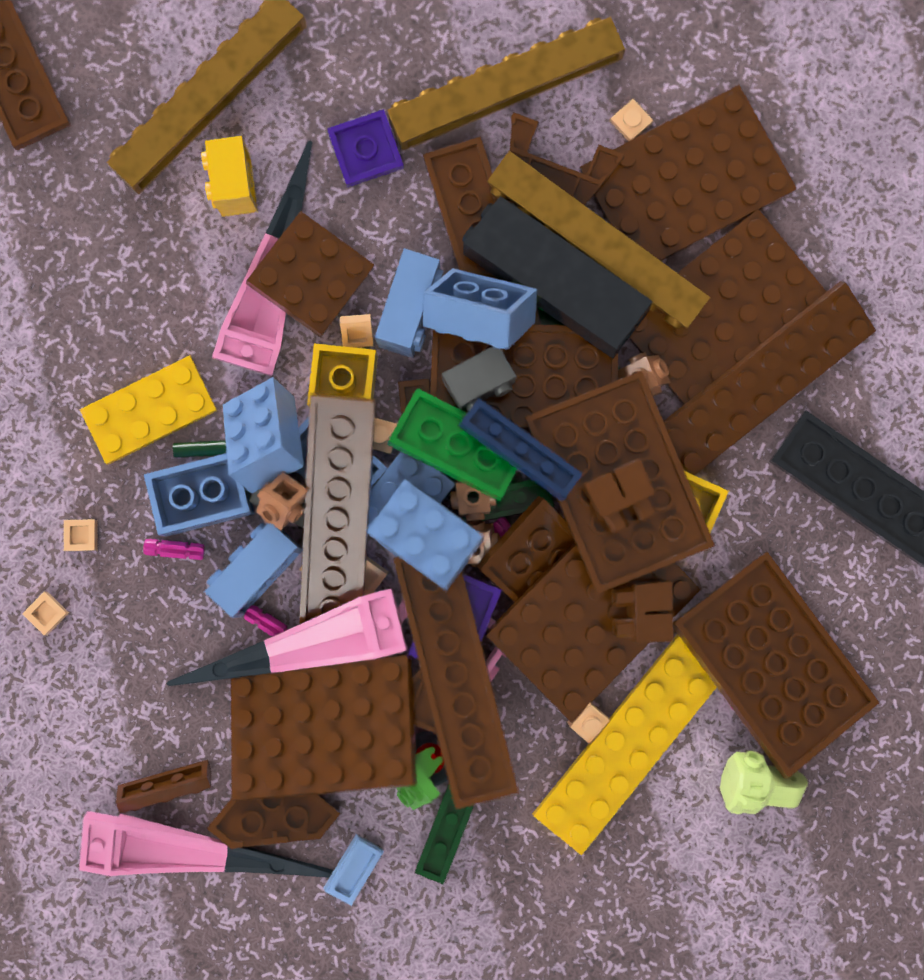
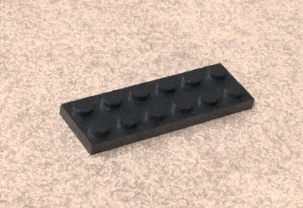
M804 411L769 462L918 565L924 567V491L814 415Z

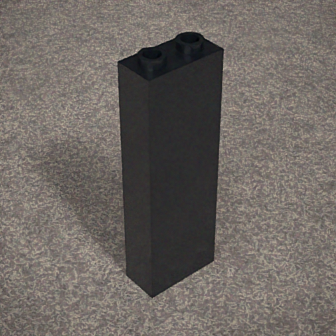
M501 196L494 204L489 203L480 216L482 220L476 227L471 226L462 238L464 242L463 255L499 280L537 289L536 306L614 359L649 313L653 301Z

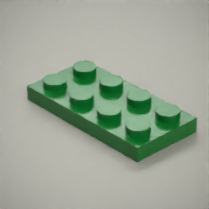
M417 388L392 432L388 445L501 502L518 469L459 427V424L467 415L466 412Z

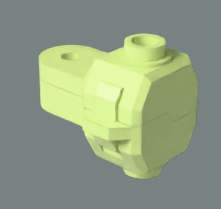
M735 752L727 760L721 776L720 791L726 809L731 813L757 814L766 806L798 807L807 788L808 781L798 771L790 778H783L775 766H767L764 756L758 752Z

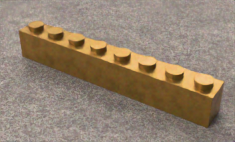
M264 0L259 7V11L251 19H245L240 24L238 32L230 40H224L218 46L217 53L209 61H203L197 67L195 75L188 82H182L175 89L174 96L167 103H161L153 112V117L145 125L141 124L136 127L131 134V138L124 145H120L112 151L107 164L139 195L307 27L304 16L288 0Z
M608 17L603 20L601 18L593 19L582 29L575 32L573 29L561 33L556 40L548 43L546 41L538 42L529 51L520 55L517 52L509 54L503 58L502 62L496 65H483L477 68L474 74L465 78L463 76L454 77L447 82V85L441 88H428L422 91L417 98L409 101L402 99L395 102L387 110L402 151L622 60L625 47L612 18Z
M508 151L487 180L489 185L493 187L490 193L495 197L499 198L501 196L505 200H511L518 205V209L531 218L533 216L547 229L653 301L650 310L654 311L656 307L666 314L664 320L677 330L681 326L687 329L710 297L511 151Z

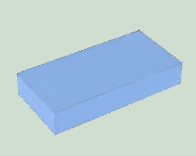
M355 834L325 884L324 891L352 906L384 850Z

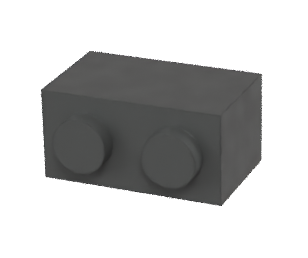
M493 346L442 373V381L457 408L462 411H470L478 399L485 402V399L493 395L498 398L507 394L513 389L512 385L515 384L516 375L501 349L494 348Z

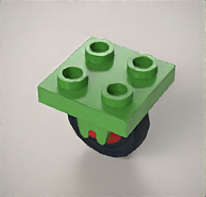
M431 731L420 732L414 735L417 786L396 788L399 800L406 807H411L412 810L436 799L440 795L436 787L448 780L438 736Z

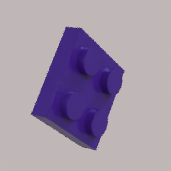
M384 109L327 128L347 188L404 169Z

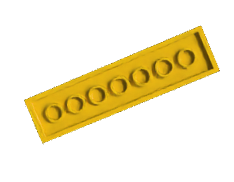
M678 634L611 715L608 724L586 746L532 813L537 820L581 856L717 688Z

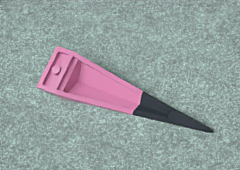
M311 140L307 142L269 227L223 322L212 356L213 359L268 376L273 374L281 348L286 313L246 284V280L299 212L302 211L312 148Z
M387 589L361 596L262 642L172 679L166 685L176 686L364 661L406 652L408 648L393 589Z
M87 811L83 818L79 866L81 871L106 876L178 872H241L330 878L333 870L250 847L230 849L221 840L121 813L119 817Z

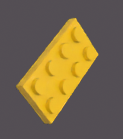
M190 355L79 409L107 465L218 411Z

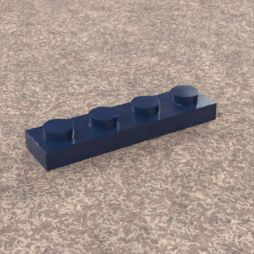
M481 399L476 401L459 424L460 428L561 501L567 497L583 474Z

